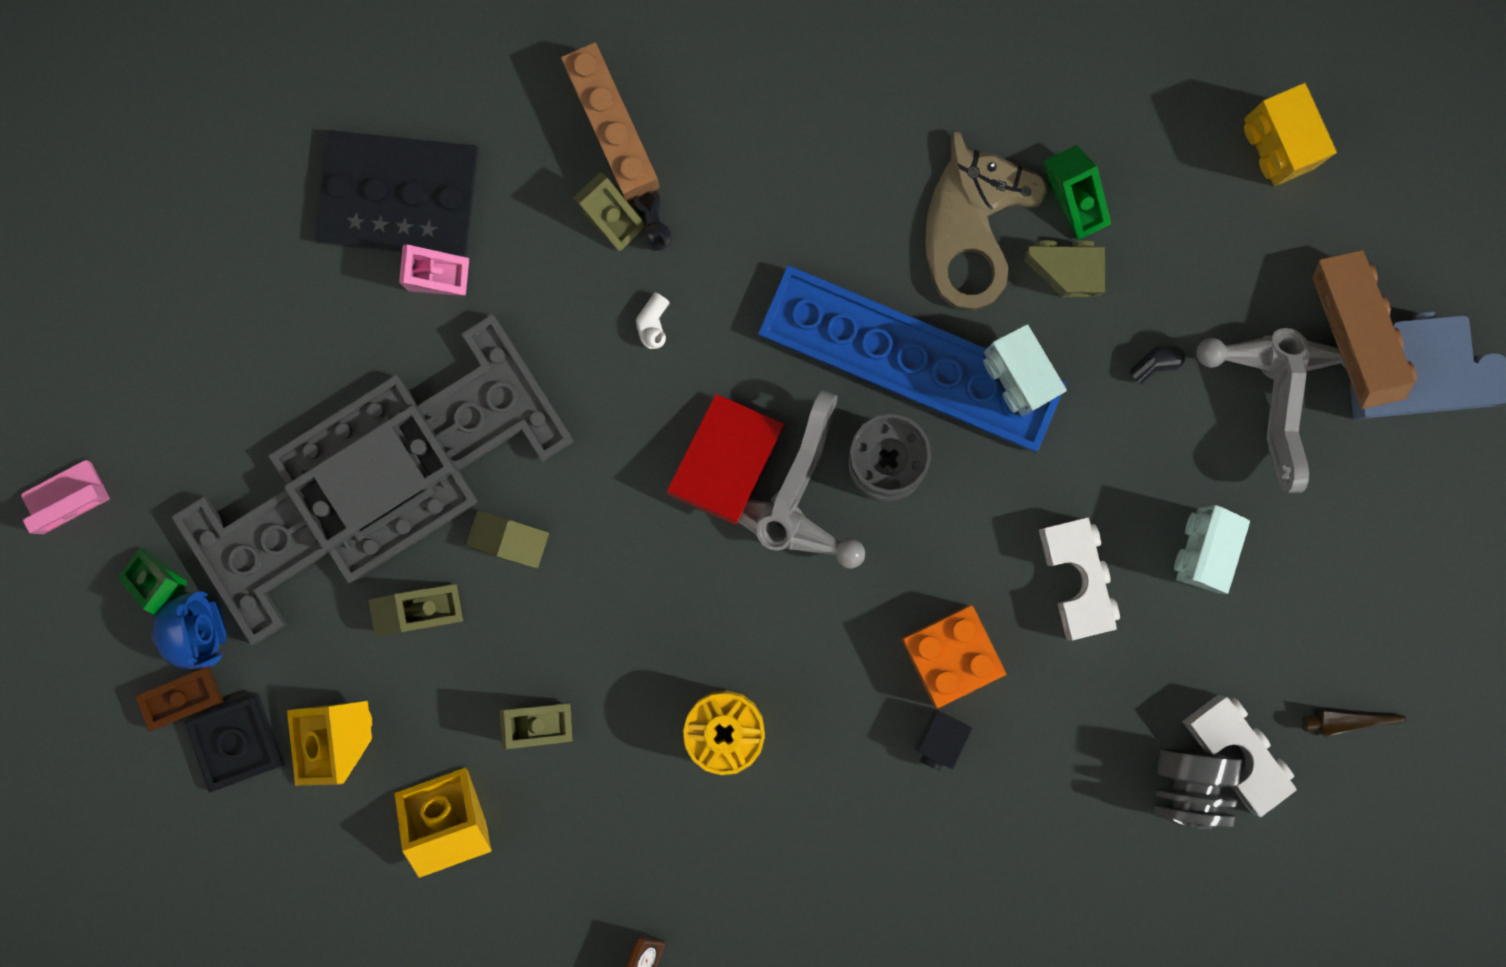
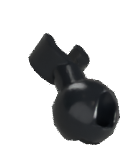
M652 192L654 202L651 205V211H648L647 207L640 203L639 196H635V208L637 212L644 216L646 224L642 233L644 245L653 251H661L667 248L672 237L669 227L660 222L658 211L661 206V200L658 192ZM657 242L663 243L661 247H655Z

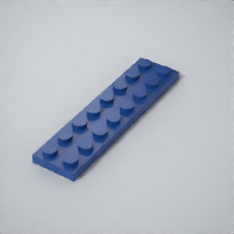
M789 265L785 270L758 333V336L1034 453H1037L1061 397L1059 395L1023 417L1019 411L1013 413L1003 398L1002 393L1006 389L1000 379L993 380L984 366L983 360L987 358L984 354L986 348Z

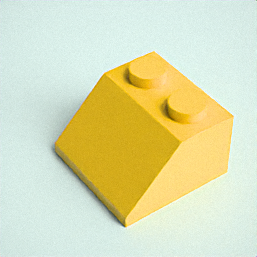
M466 767L394 793L402 851L419 878L491 852L486 820Z

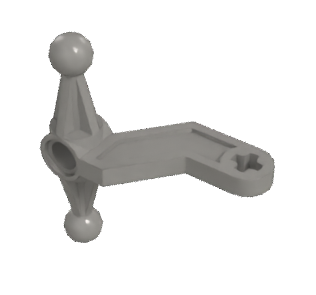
M1289 328L1278 329L1273 335H1266L1263 338L1231 345H1224L1221 340L1216 338L1204 339L1198 345L1196 357L1202 365L1212 368L1218 367L1224 361H1230L1261 369L1267 377L1274 380L1266 439L1281 490L1284 493L1304 492L1308 485L1309 467L1299 435L1306 371L1336 364H1342L1346 369L1339 348L1307 341L1300 332Z
M822 390L814 402L800 450L776 497L775 503L749 499L739 519V523L752 531L758 537L761 544L770 550L778 551L786 548L789 550L835 555L841 566L853 569L861 565L865 559V548L862 543L850 538L842 542L838 541L807 519L797 506L822 455L837 404V395ZM775 522L782 524L785 530L778 527Z

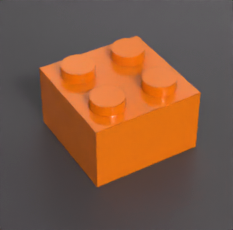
M966 605L900 638L933 706L937 709L1007 675L973 605Z

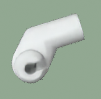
M656 292L653 293L636 318L640 341L649 349H658L666 341V335L662 330L659 318L670 302Z

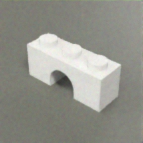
M1084 518L1039 529L1047 565L1071 564L1078 569L1082 577L1080 592L1070 600L1057 603L1066 639L1076 640L1117 630L1115 621L1120 619V614L1115 598H1109L1106 584L1110 583V574L1106 562L1099 560L1096 547L1101 546V539L1096 524L1090 525L1089 518Z
M1218 694L1182 722L1206 753L1215 755L1224 747L1234 744L1241 749L1244 755V766L1240 773L1239 785L1231 787L1250 813L1261 818L1297 790L1290 781L1294 778V775L1281 759L1275 761L1267 749L1271 744L1258 728L1252 730L1244 718L1248 714L1240 702L1234 697L1229 699L1227 696Z

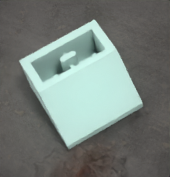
M1028 324L996 340L984 351L987 357L983 360L984 366L993 380L1000 379L1006 389L1002 393L1003 398L1013 413L1019 411L1023 417L1067 391Z
M1216 505L1198 508L1196 513H1191L1185 529V534L1189 535L1185 550L1180 549L1174 565V570L1178 571L1176 580L1218 594H1228L1250 520Z

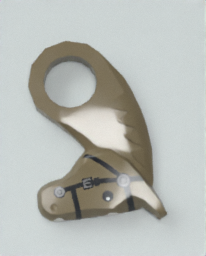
M961 131L952 132L951 160L934 190L928 209L925 231V257L939 297L955 309L975 312L993 304L1007 284L1009 267L994 238L987 216L1010 206L1037 208L1043 203L1048 192V185L1045 178L1034 171L1016 165L993 153L968 149ZM963 252H974L982 255L988 260L992 268L993 278L989 288L978 295L960 293L952 286L948 278L950 261Z

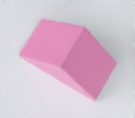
M403 245L399 283L411 292L465 296L469 258L411 245Z

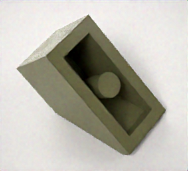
M457 584L392 594L368 600L375 637L463 621Z

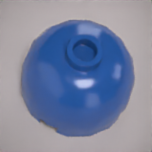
M193 592L173 597L158 611L153 623L152 640L160 655L169 664L181 669H197L214 666L221 660L223 653L217 654L219 644L226 643L225 620L216 601L208 602L204 597L208 595L207 593Z

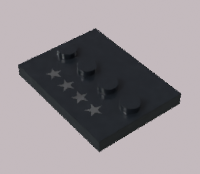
M328 130L315 242L318 244L402 252L403 245H411L466 258L479 148L476 145Z

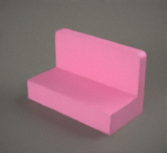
M84 460L23 492L21 497L31 515L23 519V522L29 533L45 534L110 500L91 461Z

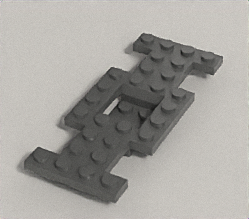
M494 314L462 333L465 341L481 364L480 367L420 405L416 403L401 377L395 375L268 456L286 483L284 486L285 490L226 527L209 498L204 496L172 516L175 524L251 645L258 644L287 625L268 592L330 553L348 584H352L480 503L460 470L523 431L543 462L575 442ZM425 490V491H423L422 493H420V494H418L417 496H415L414 498H412L411 500H409V501H407L406 503H404L403 505H401L400 507L396 508V509L393 510L392 512L388 513L387 515H385V516L382 517L381 519L377 520L376 522H374V523L371 524L370 526H368V527H366L365 529H363L362 531H360L361 528H363V527L366 526L367 524L371 523L372 521H374V520L377 519L378 517L382 516L383 514H385V513L388 512L389 510L393 509V508L396 507L397 505L401 504L402 502H404V501L407 500L408 498L412 497L413 495H415V494L418 493L419 491Z

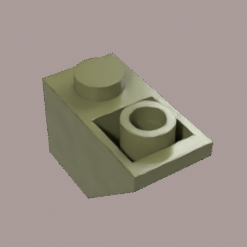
M1043 240L1034 242V247L1029 246L1024 252V261L1061 298H1099L1105 293V247H1094L1093 241H1074L1071 243V247H1057L1056 241Z

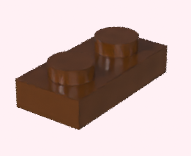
M211 667L202 668L135 696L149 732L224 702Z

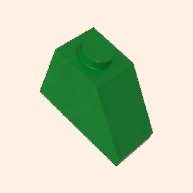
M1078 145L1043 161L1051 191L1077 240L1111 225L1097 165Z

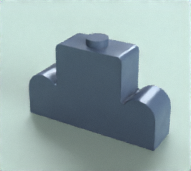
M1436 312L1413 314L1411 321H1400L1393 324V327L1398 328L1402 334V350L1406 360L1413 363L1416 371V383L1407 399L1361 409L1352 383H1350L1353 420L1506 405V357L1501 354L1491 353L1474 359L1468 317L1436 318Z

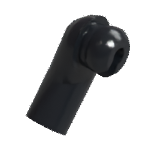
M1157 346L1130 370V373L1140 384H1143L1155 372L1171 371L1180 368L1185 363V353L1178 346Z

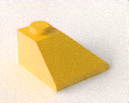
M368 701L287 710L295 786L344 783L372 740V716L369 711Z

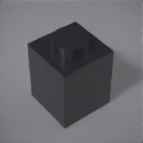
M934 709L915 748L918 753L923 755L920 762L940 772L943 765L953 770L972 727Z

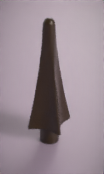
M1314 709L1315 716H1304L1302 727L1305 732L1315 731V736L1323 735L1326 738L1370 727L1402 724L1406 722V717L1404 715L1355 714Z

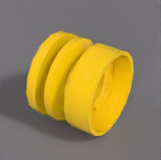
M731 690L713 691L700 698L687 715L683 730L685 748L693 762L705 771L718 775L735 774L751 766L761 753L765 739L763 717L756 704L744 694ZM720 724L725 728L730 724L734 728L731 732L733 740L730 742L726 739L717 741L715 739L718 732L716 725Z

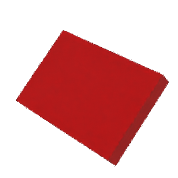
M716 394L667 490V495L737 526L782 434L784 424Z

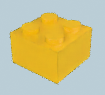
M1306 83L1263 100L1244 118L1246 123L1244 125L1245 135L1251 145H1256L1261 156L1259 159L1261 171L1267 179H1271L1274 187L1316 169L1337 153Z

